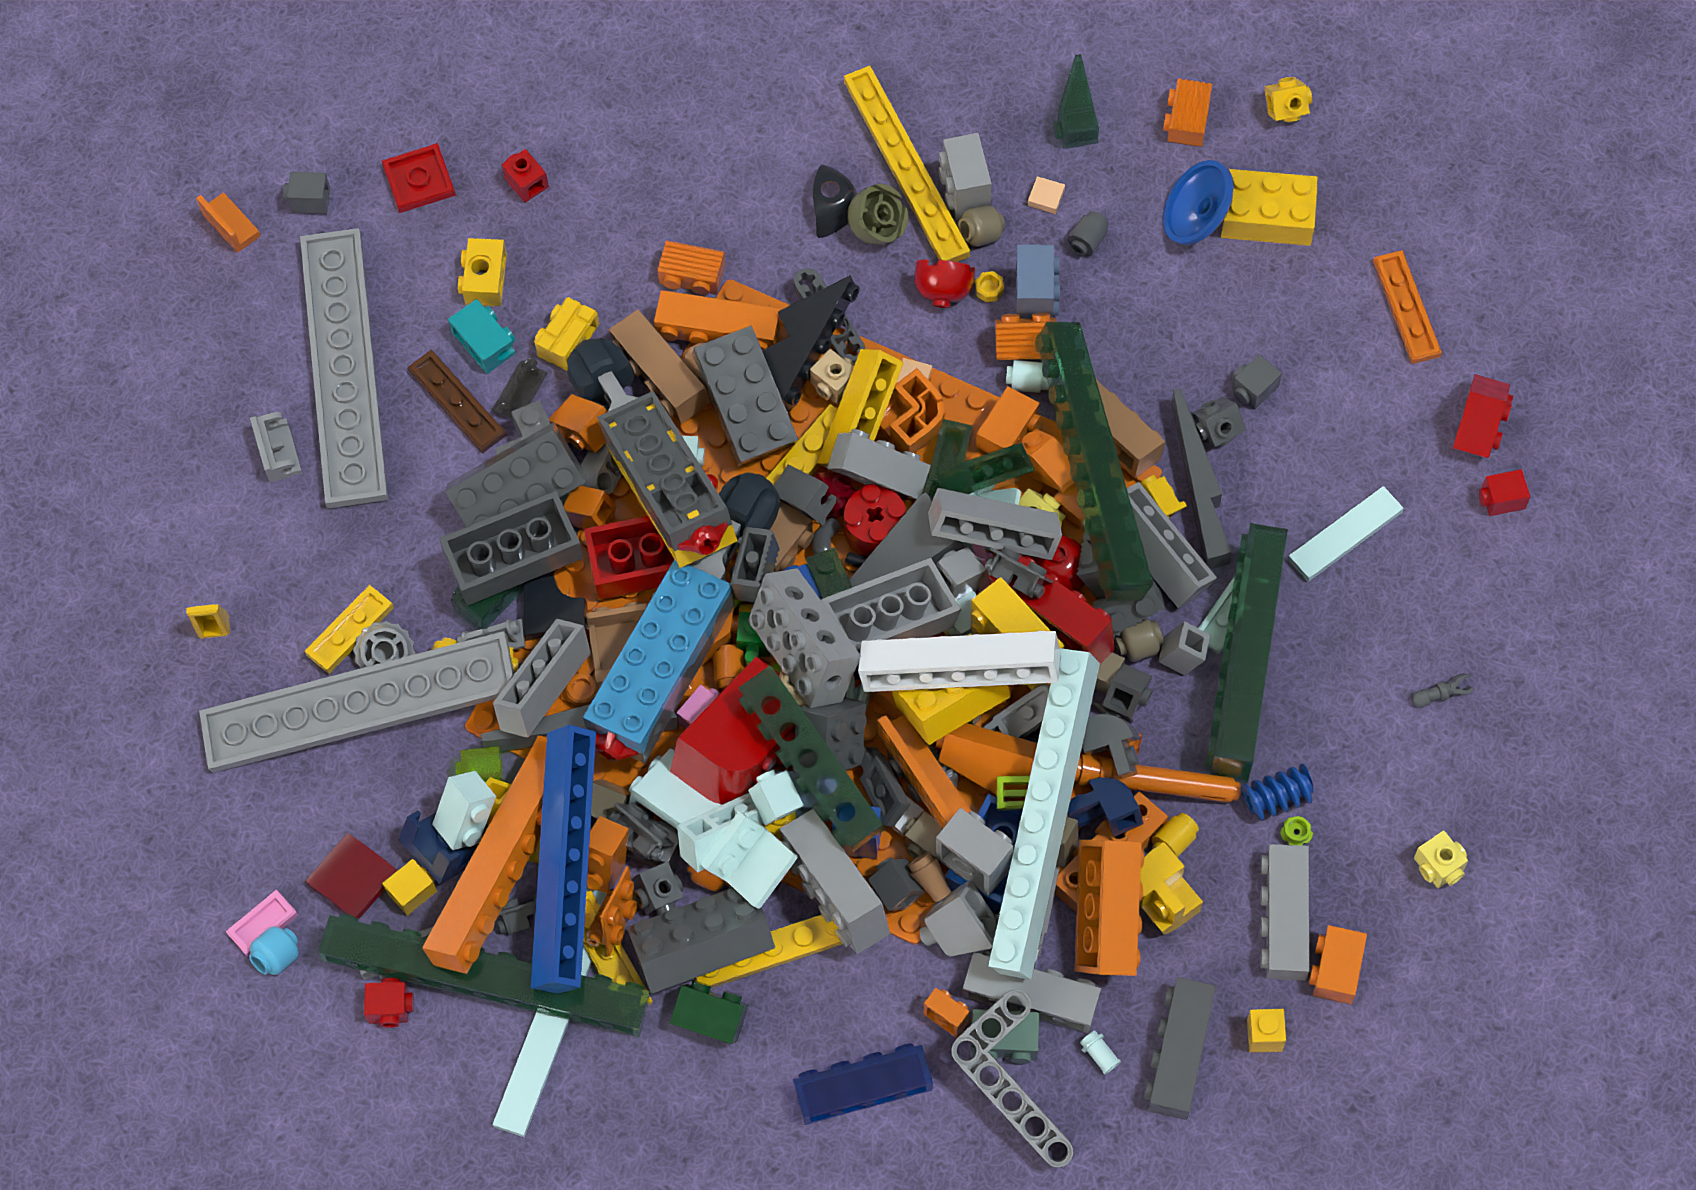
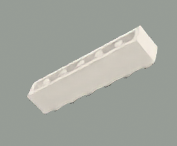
M1056 631L891 640L878 639L861 642L858 672L864 692L1056 683L1059 680L1060 648Z

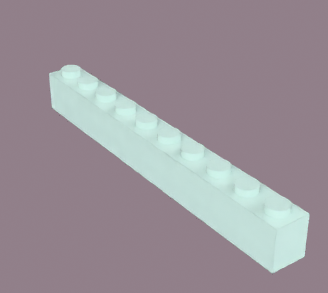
M1060 648L1059 680L1056 683H1051L988 965L1002 975L1030 980L1032 978L1100 663L1090 652Z

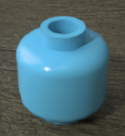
M276 926L267 928L250 945L251 954L249 958L253 966L264 975L268 973L272 975L282 973L299 955L296 935L288 928L284 930Z

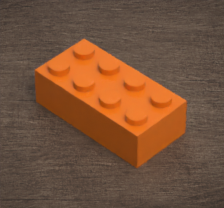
M1079 840L1075 972L1137 976V968L1141 961L1138 949V935L1142 929V920L1139 916V902L1143 897L1140 872L1145 858L1144 852L1141 849L1142 842Z

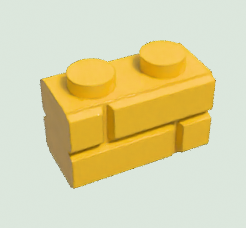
M566 297L562 305L557 304L553 308L550 315V323L546 329L542 327L537 332L534 340L537 355L540 358L568 371V360L572 351L582 341L590 339L600 324L596 310L586 305H581L580 302L570 297Z

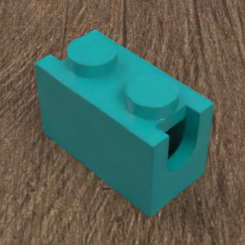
M476 299L448 318L451 333L485 373L488 374L516 354L511 346L516 339L508 327L502 328L497 323L498 318L494 311L488 305L484 307Z

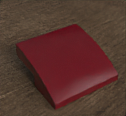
M347 833L305 882L311 889L331 901L338 910L358 922L384 892L385 888L382 883L398 870L365 844Z

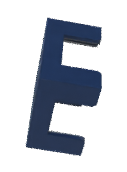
M416 811L407 816L398 840L439 884H442L465 870L479 843L471 847L452 850L432 825L436 813L419 822L421 813ZM486 824L482 837L484 836L489 826L488 824Z

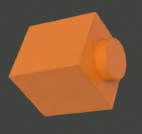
M578 486L571 490L563 505L571 524L582 529L609 524L617 509L604 490L585 486Z

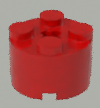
M868 484L863 489L855 492L847 501L844 508V531L849 546L856 553L869 557L905 515L906 506L895 492L875 484Z

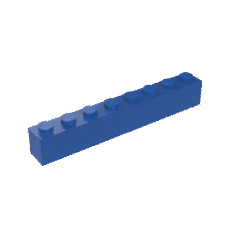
M566 725L547 733L531 989L557 994L581 987L596 731L573 725Z

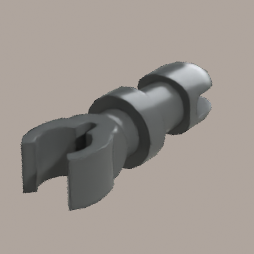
M1460 673L1445 684L1441 681L1436 683L1434 688L1418 690L1412 695V703L1417 707H1424L1438 699L1441 701L1447 700L1449 695L1468 694L1474 688L1468 685L1466 688L1461 689L1458 685H1460L1462 679H1469L1470 675Z

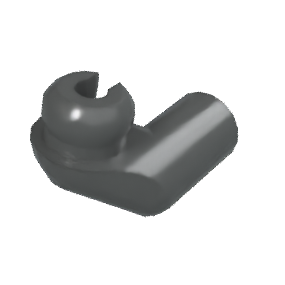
M830 517L824 526H821L814 533L812 539L813 554L815 557H819L822 562H828L835 556L834 549L830 547V539L841 529V525L833 517Z

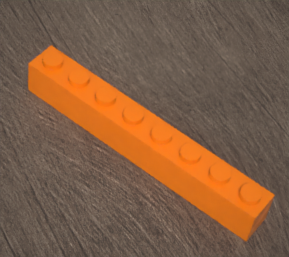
M538 735L422 947L434 966L465 974L468 973L473 962L477 960L485 939L492 932L499 913L506 906L514 885L521 878L529 857L537 848L541 836L547 737Z

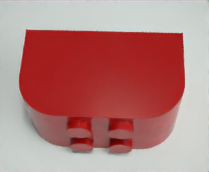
M755 657L678 737L670 772L708 800L721 805L749 793L748 790L758 783L756 780L758 776L775 770L778 766L783 768L790 760L795 741L796 708L802 705L776 695L780 673Z

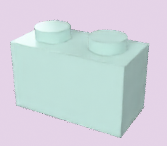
M476 771L449 777L432 825L452 850L474 846L480 843L496 795Z

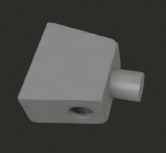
M970 880L932 906L924 918L926 926L920 929V938L927 946L938 942L944 953L950 957L986 950L993 947L998 921Z

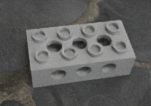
M798 568L765 574L748 619L751 627L759 635L767 650L771 652L782 671L789 675L790 681L809 708L842 702L861 655Z

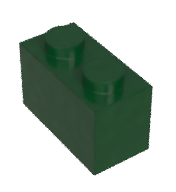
M695 980L692 981L691 985H681L670 1024L729 1044L736 1043L749 1004L741 1002L742 996L729 991H723L722 995L711 992L710 985Z

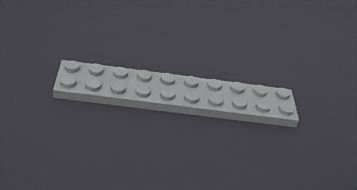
M360 229L300 236L326 507L328 509L389 500Z
M502 631L200 710L208 769L214 773L495 700L514 675L507 635Z

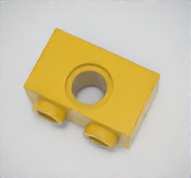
M468 238L467 250H462L461 266L464 268V276H459L458 293L463 294L465 305H469L478 299L483 306H501L507 258L504 240ZM482 270L487 271L486 273L481 275L476 274L477 272Z

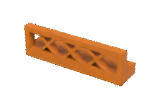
M886 715L879 718L878 735L940 828L943 829L959 808L969 813L971 810L907 718L901 715L891 722Z

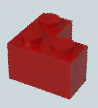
M1474 374L1454 440V449L1489 458L1492 449L1498 450L1503 432L1498 431L1500 421L1507 422L1514 395L1508 394L1510 384Z

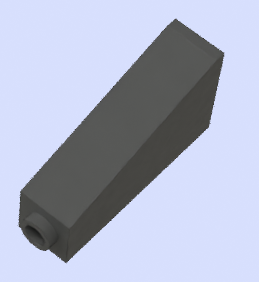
M927 492L923 493L848 580L852 587L932 558L934 564L937 565V562L946 553L952 550L957 552L965 548L961 541L931 535L928 511L933 498Z

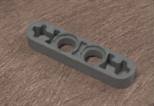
M811 268L801 269L794 276V290L800 300L811 295L809 287L806 284L802 285L803 280H806L808 283L812 282L814 293L827 287L819 273ZM845 315L842 324L845 327V331L840 335L832 334L830 348L841 358L846 357L855 364L860 349H865V345ZM846 341H848V346L853 352L857 351V356L853 357L852 354H847Z

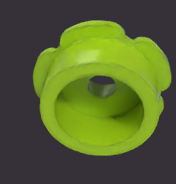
M1300 816L1290 817L1285 820L1284 827L1280 831L1282 839L1287 841L1289 845L1303 846L1304 843H1309L1313 836L1310 823ZM1294 830H1298L1300 833L1295 835Z

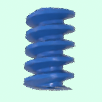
M1304 763L1299 765L1298 770L1295 767H1289L1286 774L1283 771L1276 772L1275 779L1270 775L1264 776L1263 784L1257 779L1251 782V788L1247 784H1242L1241 786L1242 795L1249 811L1252 814H1256L1260 821L1264 820V810L1266 809L1271 816H1276L1277 805L1284 812H1288L1289 801L1296 808H1299L1300 797H1303L1308 804H1311L1312 793L1314 792L1312 778Z

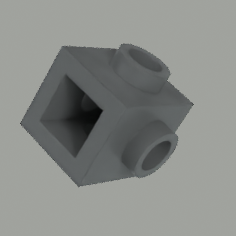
M1225 397L1207 401L1202 404L1201 409L1192 413L1201 441H1205L1214 447L1226 445L1232 441L1233 437L1246 431L1237 403Z
M668 861L641 872L631 879L634 882V899L637 901L638 907L644 909L646 915L655 911L658 915L666 913L670 909L676 908L674 903L683 898L681 880L676 874H673Z

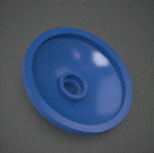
M1215 160L1199 162L1188 169L1175 183L1167 198L1163 213L1164 229L1171 240L1181 245L1197 243L1210 236L1223 222L1233 199V178L1225 165Z

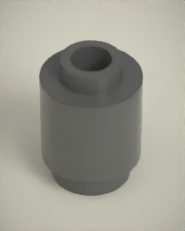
M1090 211L1087 215H1083L1067 238L1071 251L1078 256H1091L1108 232L1109 222L1107 219L1095 211Z

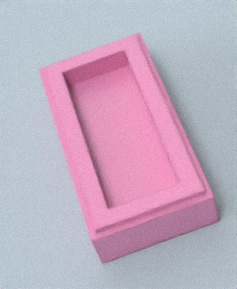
M276 889L230 927L226 933L242 952L249 957L251 954L250 945L260 934L272 926L283 929L298 916V913Z

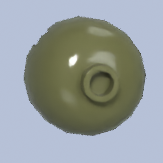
M881 183L866 187L858 192L850 203L847 218L854 235L861 241L872 245L890 243L896 238L901 237L908 225L907 207H902V203L899 198H902L900 193L890 185Z

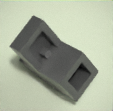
M1097 714L1088 717L1082 744L1084 753L1094 755L1110 749L1118 776L1127 778L1138 774L1136 765H1139V758L1135 748L1129 746L1130 742L1140 739L1136 729L1126 720L1113 715Z

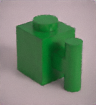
M739 612L737 648L744 651L746 666L755 657H770V652L748 621L751 612Z

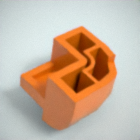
M918 368L896 383L893 390L894 397L889 400L879 430L887 437L890 443L895 445L894 450L901 453L903 451L915 453L929 443L940 430L944 420L943 398L937 388Z

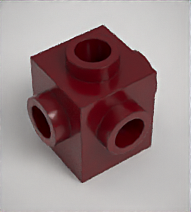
M826 471L818 473L814 478L829 486L826 494L821 499V504L826 503L831 494L836 496V503L828 516L840 517L844 515L847 501L856 492L851 480L836 472Z

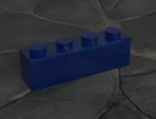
M912 1043L898 1046L895 1048V1052L882 1055L881 1052L868 1054L863 1057V1061L850 1064V1061H841L833 1064L831 1069L826 1071L808 1070L798 1075L799 1078L793 1079L804 1125L933 1091V1080L923 1046L918 1045L914 1047Z

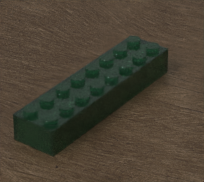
M1250 523L1248 534L1242 533L1238 548L1237 566L1223 645L1224 651L1219 670V683L1216 691L1215 709L1209 735L1210 741L1205 761V767L1211 768L1210 775L1232 777L1241 784H1248L1254 761L1288 529Z

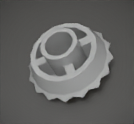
M388 621L382 623L374 622L370 627L363 628L362 634L356 638V646L353 649L356 655L354 662L361 669L416 654L413 649L414 641L409 638L408 631L403 630L399 624H391Z

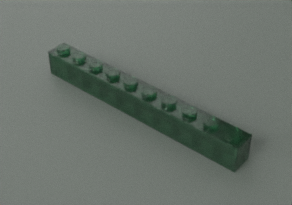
M1046 322L1040 334L1036 336L1035 348L1040 353L1042 360V374L1048 382L1049 399L1054 404L1056 425L1061 430L1063 451L1068 456L1070 463V477L1076 485L1078 493L1077 502L1078 506L1082 508L1085 518V532L1089 535L1092 544V558L1098 566L1100 586L1104 589L1107 601H1142L1152 587L1153 580L1080 322Z
M340 914L339 917L329 915L318 951L323 962L397 978L402 981L637 1037L641 1035L650 995L649 991L644 990L645 987L638 983L626 982L625 985L613 983V979L610 977L595 974L593 978L581 975L580 988L559 994L531 989L532 959L529 962L517 960V956L511 953L498 952L496 955L485 952V949L481 947L477 960L473 962L468 973L465 974L434 966L422 949L427 938L421 937L422 934L415 930L403 929L402 932L391 930L389 925L377 921L365 924L358 922V918L352 915Z

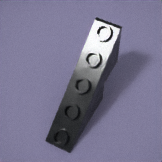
M851 275L778 311L790 337L762 350L786 411H789L792 406L795 407L798 404L804 384L807 380H811L810 369L818 361L821 354L824 355L827 352L833 332L836 328H840L844 322L847 307L850 302L853 303L858 297L860 287L854 283Z

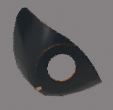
M824 164L819 167L813 184V203L816 216V235L818 238L832 235L848 224V208L853 197L857 194V190L846 176ZM826 182H835L840 187V191L835 197H825L821 193L822 185Z

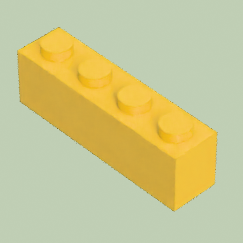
M860 349L817 462L818 464L826 468L828 467L838 433H851L852 429H856L869 434L868 439L875 440L902 369L903 361L881 350Z

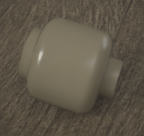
M991 205L967 209L958 224L962 237L973 247L997 242L1001 238L1005 227L1002 214Z
M1147 618V620L1143 619L1142 623L1137 622L1136 626L1125 628L1119 637L1114 638V643L1120 656L1126 655L1130 661L1138 662L1158 654L1160 645L1163 644V637L1155 620L1150 621Z

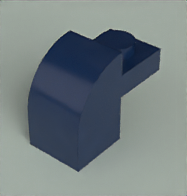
M1107 777L1089 780L1092 792L1075 796L1070 801L1067 813L1068 817L1078 820V828L1104 817L1114 837L1143 824L1140 808L1130 789L1121 781Z

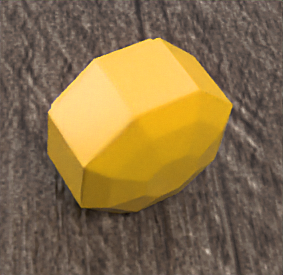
M994 271L982 272L975 280L976 296L984 302L998 301L1004 294L1003 277Z

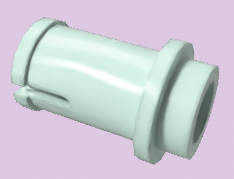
M1093 1031L1080 1044L1083 1046L1082 1051L1089 1053L1105 1075L1117 1067L1121 1061L1103 1041L1104 1035Z

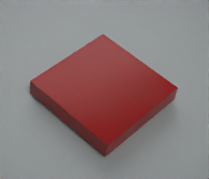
M438 143L382 160L399 213L456 196Z

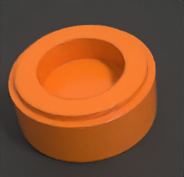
M585 673L574 675L566 686L569 701L579 707L591 704L598 692L595 679Z

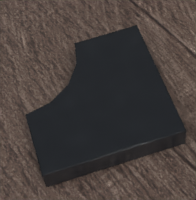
M554 576L524 582V636L527 640L542 638L556 619L584 625L585 631L588 630L586 618L588 607L585 598H573L563 594L559 590L558 582Z

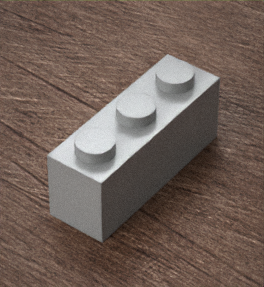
M852 429L851 433H838L827 469L865 485L875 484L888 488L904 501L917 500L922 495L931 465L920 461V455L908 451L898 452L894 450V444L882 440L874 442L868 439L869 434L860 430Z

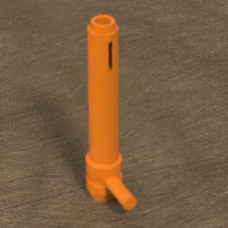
M1080 753L1074 781L1076 785L1087 786L1090 784L1089 780L1107 777L1121 781L1132 790L1231 803L1232 800L1237 801L1241 789L1240 782L1235 781L1232 777L1146 765H1136L1138 773L1127 778L1118 776L1114 761L1110 757L1098 756V753L1094 755Z

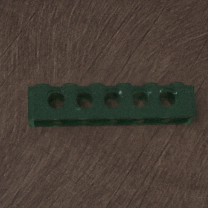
M771 665L738 687L743 695L738 700L749 716L754 712L761 720L757 727L766 740L774 739L780 749L775 753L784 766L788 768L792 765L799 775L794 780L803 793L806 795L811 791L818 802L813 807L823 821L830 818L836 829L832 831V834L842 848L849 845L854 852L885 830L881 820ZM776 700L780 702V709L777 713L773 715L764 713V706L768 701ZM787 727H797L799 735L795 740L785 741L782 739V733ZM806 753H815L818 756L817 763L813 767L805 768L801 766V758ZM826 779H832L837 783L835 791L828 795L819 792L821 782ZM844 806L855 808V816L849 821L838 819V812Z

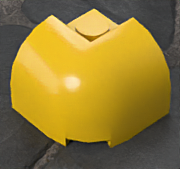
M1162 842L1150 851L1144 858V865L1140 872L1143 897L1139 902L1143 911L1163 935L1178 929L1198 914L1203 904L1200 897L1182 877L1185 866L1165 842Z

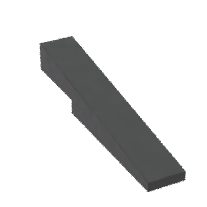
M1179 388L1173 390L1171 404L1203 561L1209 569H1214L1229 564L1231 549L1215 511V508L1220 507L1222 492L1182 390Z
M590 704L543 717L528 738L504 732L500 729L483 733L481 738L485 751L490 753L530 748L533 746L538 735L547 737V733L566 725L586 729L583 716ZM675 712L664 731L679 729Z

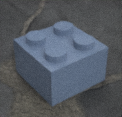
M1017 245L1016 314L1020 315V319H1032V314L1049 313L1050 318L1059 314L1060 283L1058 282L1060 257L1054 256V245Z

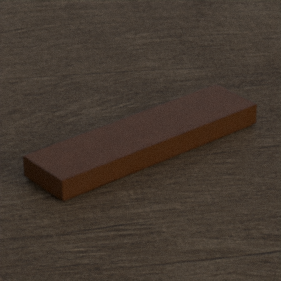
M432 349L408 366V371L482 454L507 436L504 429Z

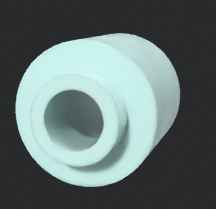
M1014 360L1013 366H1007L1006 384H1012V389L1016 391L1040 393L1041 390H1048L1050 366H1043V362Z

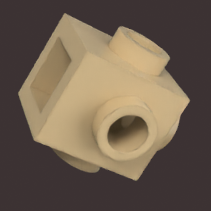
M829 349L810 369L811 384L815 386L816 391L821 397L826 400L831 399L838 405L841 402L855 364L846 357L841 358L833 350Z

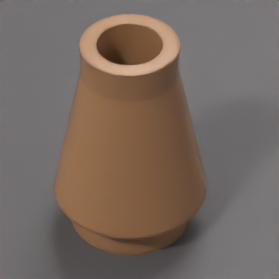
M930 851L918 856L908 864L911 870L909 875L932 897L934 902L944 899L951 893L938 858L936 856L933 857Z

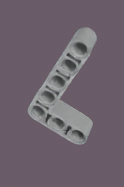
M1018 989L1010 990L956 1038L951 1049L952 1056L957 1064L1041 1157L1051 1166L1063 1167L1071 1161L1073 1156V1148L1069 1139L989 1052L1027 1017L1031 1010V1000L1024 991ZM1013 995H1019L1026 1001L1025 1010L1020 1014H1012L1006 1007L1007 1000ZM988 1018H995L1001 1024L1000 1033L994 1037L986 1036L982 1031V1023ZM971 1041L976 1046L975 1056L967 1060L962 1059L957 1053L959 1043ZM986 1066L995 1067L999 1072L997 1082L990 1085L982 1082L979 1075L982 1068ZM1009 1091L1019 1093L1022 1097L1021 1105L1017 1109H1007L1002 1102L1005 1093ZM1034 1116L1040 1117L1045 1123L1044 1130L1036 1135L1030 1134L1025 1128L1026 1121ZM1054 1142H1062L1067 1147L1066 1156L1060 1160H1055L1048 1154V1148Z

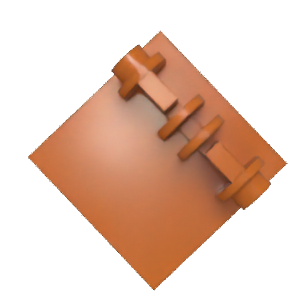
M628 866L625 867L616 887L606 894L598 914H596L586 933L588 937L587 942L595 947L599 946V944L605 945L607 956H610L615 945L621 943L624 936V927L628 919H633L637 910V901H634L633 895L634 882L631 881Z

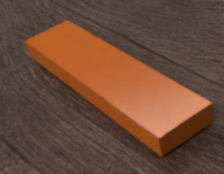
M1403 250L1374 257L1373 264L1411 364L1441 357L1440 346Z

